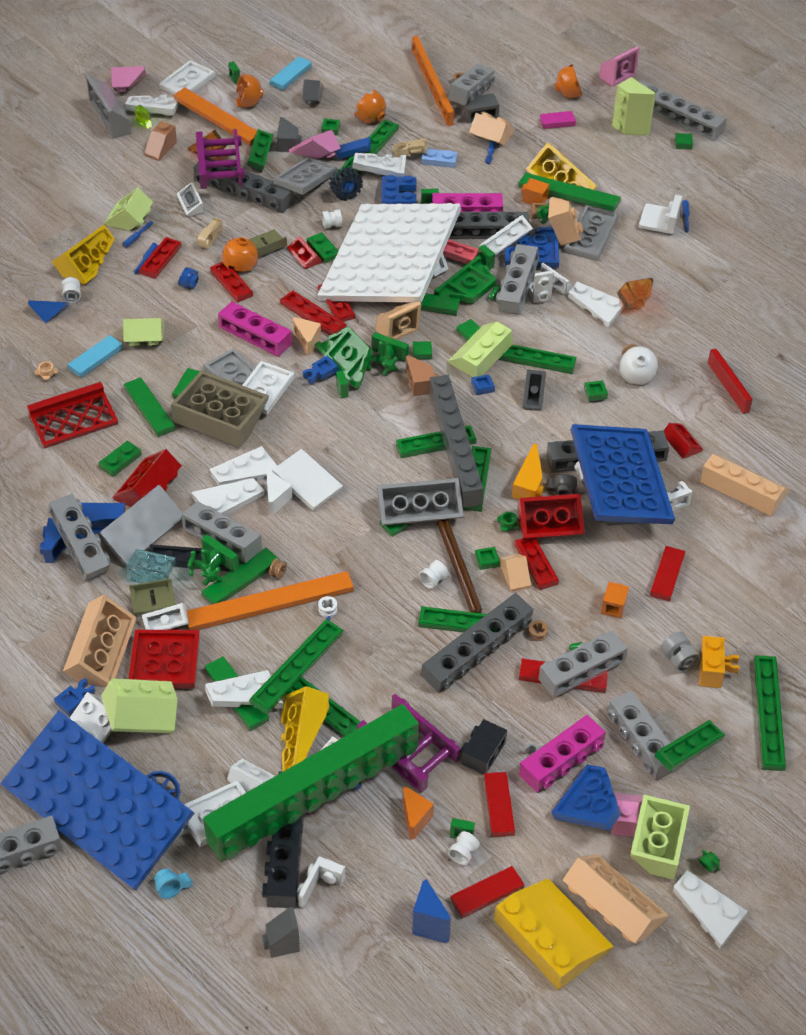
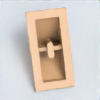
M297 317L292 318L293 333L307 355H311L316 347L315 343L321 338V324Z
M515 554L499 558L501 569L511 592L531 588L526 556Z

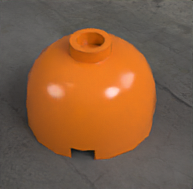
M573 64L562 68L557 74V82L554 83L557 92L561 91L564 97L570 99L583 96Z
M244 73L239 77L236 88L239 98H236V105L238 107L250 108L255 106L260 98H263L264 89L261 88V83L256 77Z
M371 90L374 92L372 94H365L356 106L358 111L357 113L354 112V115L363 123L373 124L383 120L386 115L385 99L376 90Z
M234 238L225 244L221 259L226 267L229 268L230 265L235 267L234 270L246 272L252 270L257 265L258 251L254 243L247 238Z

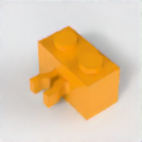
M703 636L699 649L701 656L699 662V686L721 688L725 670L738 674L739 665L731 663L738 664L739 655L725 656V638Z

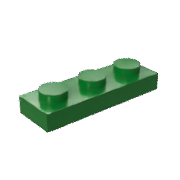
M260 129L257 130L247 166L263 171L273 134Z

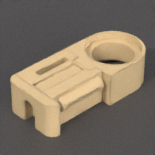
M426 138L398 143L394 145L393 150L397 158H400V155H406L407 157L412 154L426 153L428 144Z
M213 217V221L207 228L205 227L200 232L197 239L199 247L208 249L222 233L223 224L221 219Z

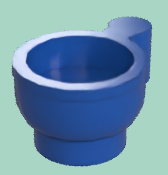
M186 267L180 275L178 285L183 288L194 289L199 280V272Z

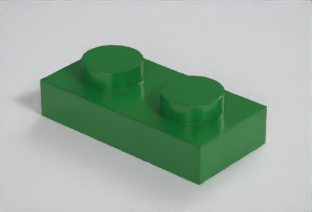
M322 232L307 238V244L324 263L335 260L339 250Z
M127 440L99 461V468L114 477L142 455L141 449Z

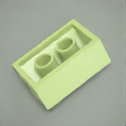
M632 77L618 84L612 127L623 134L649 135L656 93Z
M499 322L483 325L448 360V363L471 377L484 375L502 354L513 345L512 330Z
M111 678L101 698L112 731L173 733L175 731L178 698L172 682Z
M643 795L630 857L650 874L674 880L690 806Z

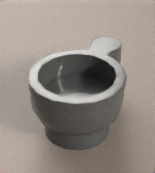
M559 474L555 479H547L546 490L557 491L558 495L573 494L578 480L570 474Z

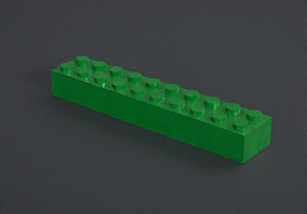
M401 704L203 817L206 842L220 862L234 858L240 851L247 847L255 846L264 837L274 835L283 826L296 822L302 815L315 811L326 801L334 800L345 790L355 788L364 779L372 778L383 768L390 767L402 757L413 754L418 749V721L404 704Z

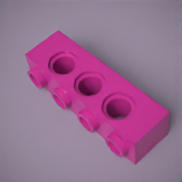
M502 193L432 194V203L460 204V212H503Z
M231 301L218 313L219 328L277 357L292 345L291 330L244 308L242 305Z
M585 715L520 762L519 776L537 793L544 788L548 789L557 778L566 776L576 764H582L592 752L601 750L605 744L606 732L592 718Z

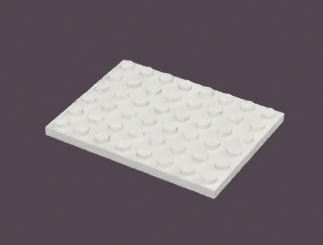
M361 204L317 295L319 301L330 299L331 301L422 302L461 211L460 204Z

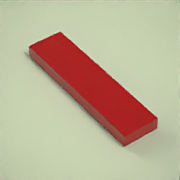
M294 290L280 299L281 305L301 318L320 323L321 330L329 336L339 333L340 330L347 327V324Z
M716 348L711 349L708 365L742 413H749L753 398Z
M522 658L519 680L541 683L539 681L540 666L545 661ZM608 671L574 687V689L606 693Z

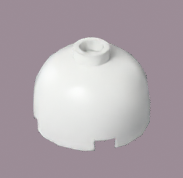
M643 346L627 350L620 362V373L623 379L630 384L645 385L655 377L658 369V361L655 354L649 348Z

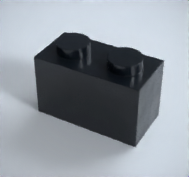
M483 719L479 726L476 725L473 728L470 741L465 742L460 750L462 755L461 764L483 775L488 773L506 744L507 730Z

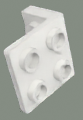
M675 195L674 201H670L669 207L646 203L639 228L673 234L680 212L682 196Z
M87 692L70 719L104 743L112 731L102 698Z

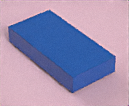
M370 137L339 145L341 149L337 150L338 159L355 155V153L370 151Z

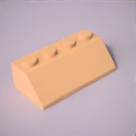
M712 454L703 466L701 483L771 517L790 492L789 488L720 455Z
M102 595L89 602L63 672L77 682L86 678L89 685L107 687L111 678H116L137 617L106 595Z
M598 854L578 857L563 879L568 884V889L571 892L583 897L588 907L600 912L604 916L603 919L609 925L616 926L622 932V936L629 942L638 943L646 940L669 917L664 910Z

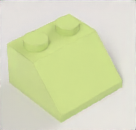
M138 187L116 203L104 224L128 231L134 227L138 228L143 224V218L151 211L150 206L153 201Z
M123 319L124 342H129V346H138L140 342H147L148 345H159V341H163L164 319Z

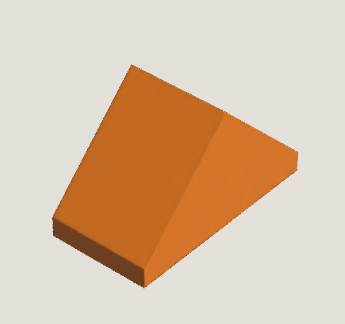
M403 787L402 801L409 839L411 840L416 838L433 817L434 804L410 788Z

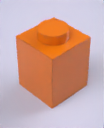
M530 178L527 184H524L522 187V202L528 204L545 203L548 199L550 184Z
M608 582L602 602L601 614L622 618L629 586Z

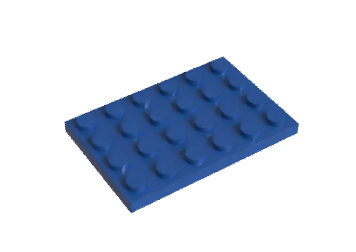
M572 424L570 431L595 521L673 525L675 516L647 429Z

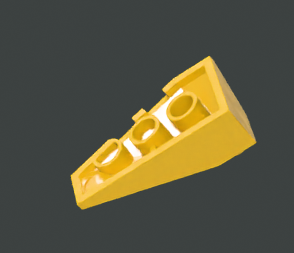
M548 142L526 168L533 175L593 190L597 187L575 164Z
M104 224L54 259L52 263L62 277H73L78 279L81 284H86L97 275V270L103 264V259L109 252L115 238Z
M306 686L284 696L281 712V724L285 725V733L281 734V741L285 742V749L282 752V771L287 770L306 758L329 710V693Z

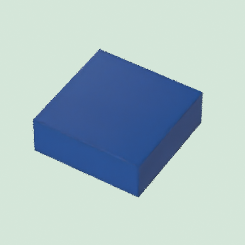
M489 374L471 378V384L476 396L495 392V386Z

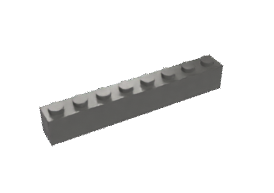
M449 375L430 377V396L454 478H459L462 507L483 505L482 483Z

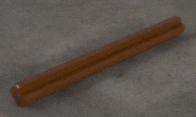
M438 520V528L470 612L482 613L480 601L449 520Z

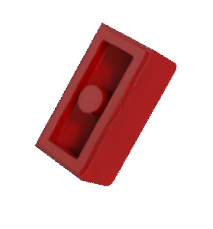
M300 235L287 247L305 269L323 262Z
M668 423L664 429L666 439L681 458H687L703 451L701 445L683 424Z

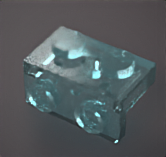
M136 549L127 563V579L137 583L168 579L176 564V558Z

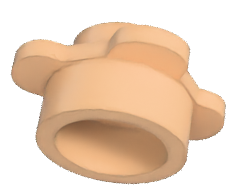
M48 361L40 363L38 369L35 370V374L41 376L43 380H49L54 374L58 373V369L54 368L53 364Z

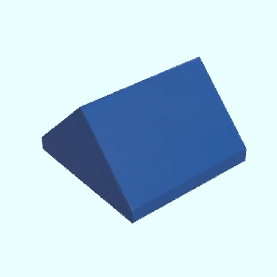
M426 879L422 881L413 909L412 934L447 943L450 941L451 917Z

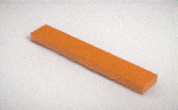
M186 87L174 94V100L233 136V129H237V136H241V141L248 145L253 143L257 132L254 128Z

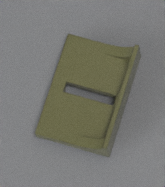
M275 229L248 239L256 246L258 257L287 246V237H281Z
M171 578L129 585L134 616L176 605ZM152 592H154L156 605L152 606L150 596Z

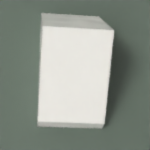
M269 471L266 472L269 515H274L292 499V485Z

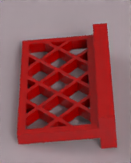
M102 382L27 405L28 417L33 423L44 449L118 424V419L104 392ZM103 399L104 404L102 408L93 405L95 401ZM80 406L86 407L83 414L74 411L75 408ZM90 409L99 412L96 418L87 416ZM62 412L67 413L65 420L57 418L56 415ZM102 414L109 415L112 420L106 422L99 419ZM71 415L80 418L78 424L69 422ZM45 418L49 421L47 425L44 426L38 424L37 420ZM84 420L93 422L92 426L88 428L81 425ZM53 421L62 424L59 430L49 428ZM65 426L74 428L73 433L67 434L62 431ZM47 432L56 435L54 439L48 441L45 440L44 436Z

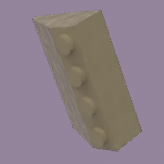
M201 370L171 404L172 422L240 448L251 435L269 399V395Z

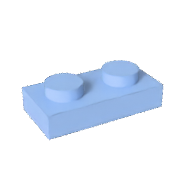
M428 149L426 153L423 152L421 164L455 168L457 152Z

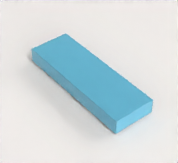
M297 57L270 79V85L284 90L310 69L312 62L302 57Z
M109 335L68 363V369L82 378L122 350L123 344Z

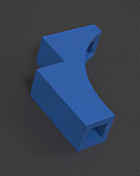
M81 502L82 512L85 517L90 519L94 535L100 533L126 512L125 503ZM70 516V518H67V520L69 521H76V519L72 516ZM48 518L47 526L43 527L44 542L40 543V554L44 555L45 563H54L67 547L52 518ZM82 534L75 535L78 539L85 538Z

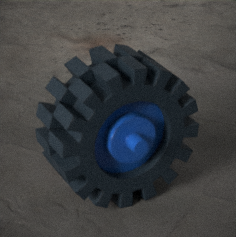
M342 167V171L338 169L337 174L333 173L334 178H330L331 182H329V185L339 200L347 201L348 198L350 200L353 199V195L355 197L358 196L356 193L361 192L360 188H363V180L354 168L348 167L346 169V167Z

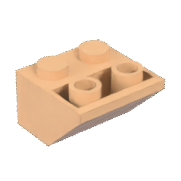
M484 112L481 115L476 113L469 133L489 141H495L497 144L504 146L515 131L511 127V123L499 117L496 120V118L491 117L492 115Z

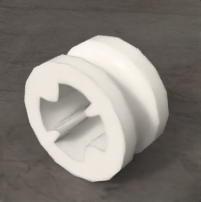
M325 596L319 600L318 610L322 617L327 618L328 616L333 617L336 615L337 601L335 598Z

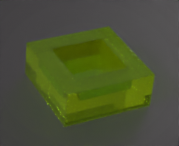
M142 105L136 106V121L144 128L150 127V112Z

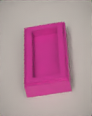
M572 111L540 114L543 129L576 126V120Z

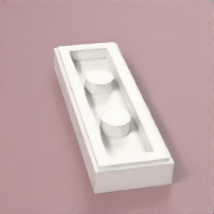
M521 215L480 244V246L485 244L495 253L496 257L506 248L533 231V228L524 216Z

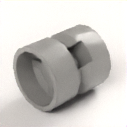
M684 632L671 634L661 644L662 651L668 659H671L670 662L678 673H684L693 669L701 660L700 654L691 645Z

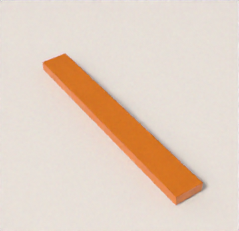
M412 36V52L446 124L452 126L454 124L453 108L419 37Z
M348 571L187 610L189 622L187 625L189 630H200L320 600L325 596L332 597L354 591V586Z

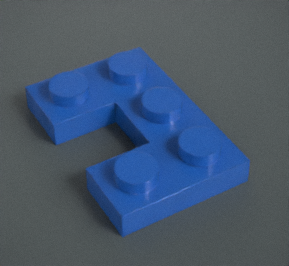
M394 175L382 176L381 204L416 203V193H399V191H416V177L410 175L395 177Z

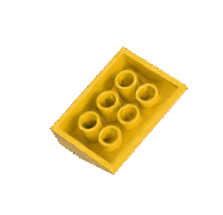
M549 878L513 893L495 907L494 921L558 990H561L614 947Z

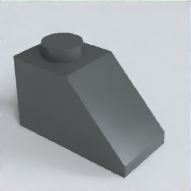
M304 79L302 100L307 105H316V103L321 102L324 86L320 80Z
M494 93L478 95L467 107V123H473L476 113L481 115L484 112L496 119L499 117V103Z
M280 117L277 134L278 152H289V149L302 143V135H299V128L285 118Z
M527 369L523 408L542 410L546 371Z
M289 907L265 924L266 934L262 935L264 949H269L271 958L300 952L299 928L294 907Z

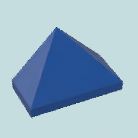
M28 300V305L45 323L69 307L67 302Z

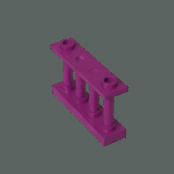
M233 129L234 138L207 140L203 138L202 131L196 132L200 189H207V181H210V179L238 177L239 186H242V179H245V169L241 168L239 146H242L241 136H237V129ZM235 145V149H206L210 146ZM236 156L235 160H205L208 157ZM237 166L236 171H206L209 170V168Z
M394 694L392 696V710L404 704L418 721L419 732L424 737L418 742V749L413 754L402 757L390 767L422 793L428 788V773L447 757L451 758L455 763L459 761L460 748L453 739L447 738L415 711L407 700ZM363 720L357 725V729L363 727L367 723ZM431 742L441 750L422 767L416 766L411 761Z

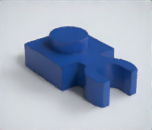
M327 355L313 363L312 369H306L302 374L304 379L308 377L309 384H313L317 381V378L320 377L324 380L339 370L338 366Z
M86 678L82 679L76 689L69 686L54 698V702L68 716H71L87 692L91 694L96 692L95 686L92 685L85 689L88 682Z

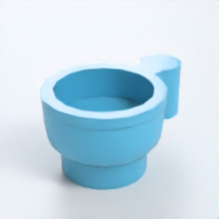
M167 868L160 870L154 877L156 891L163 899H170L179 894L182 888H189L193 884L186 872L177 875Z

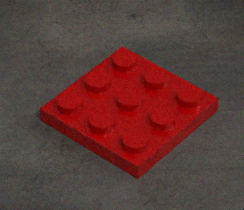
M135 629L128 679L170 681L174 688L195 689L200 630Z

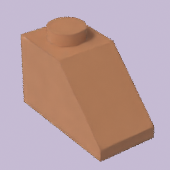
M160 121L151 131L144 155L159 161L177 143L176 127Z
M406 356V373L413 396L430 394V377H436L438 374L434 373L431 365L412 356Z

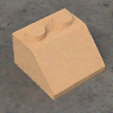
M555 197L549 198L548 218L560 246L581 240L583 227L581 222H578L576 219L577 213L575 208L571 207L569 201Z
M406 303L376 317L375 330L379 334L396 340L419 330L421 303Z

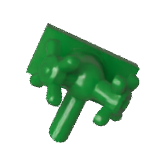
M375 332L372 335V350L378 353L371 355L367 370L371 371L372 362H377L385 367V370L382 372L383 376H386L390 371L398 370L395 362L397 360L406 362V356H409V344Z
M208 534L201 539L202 549L200 551L202 560H196V551H191V558L187 564L190 569L189 575L192 577L194 576V568L202 571L201 576L206 577L202 582L204 586H207L209 582L222 580V577L217 575L220 572V567H218L220 564L232 572L239 568L238 555Z

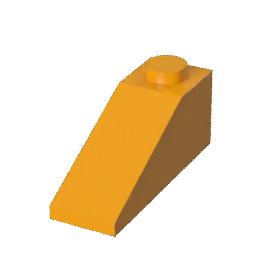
M534 443L513 483L512 498L518 500L525 497H540L544 492L538 446Z

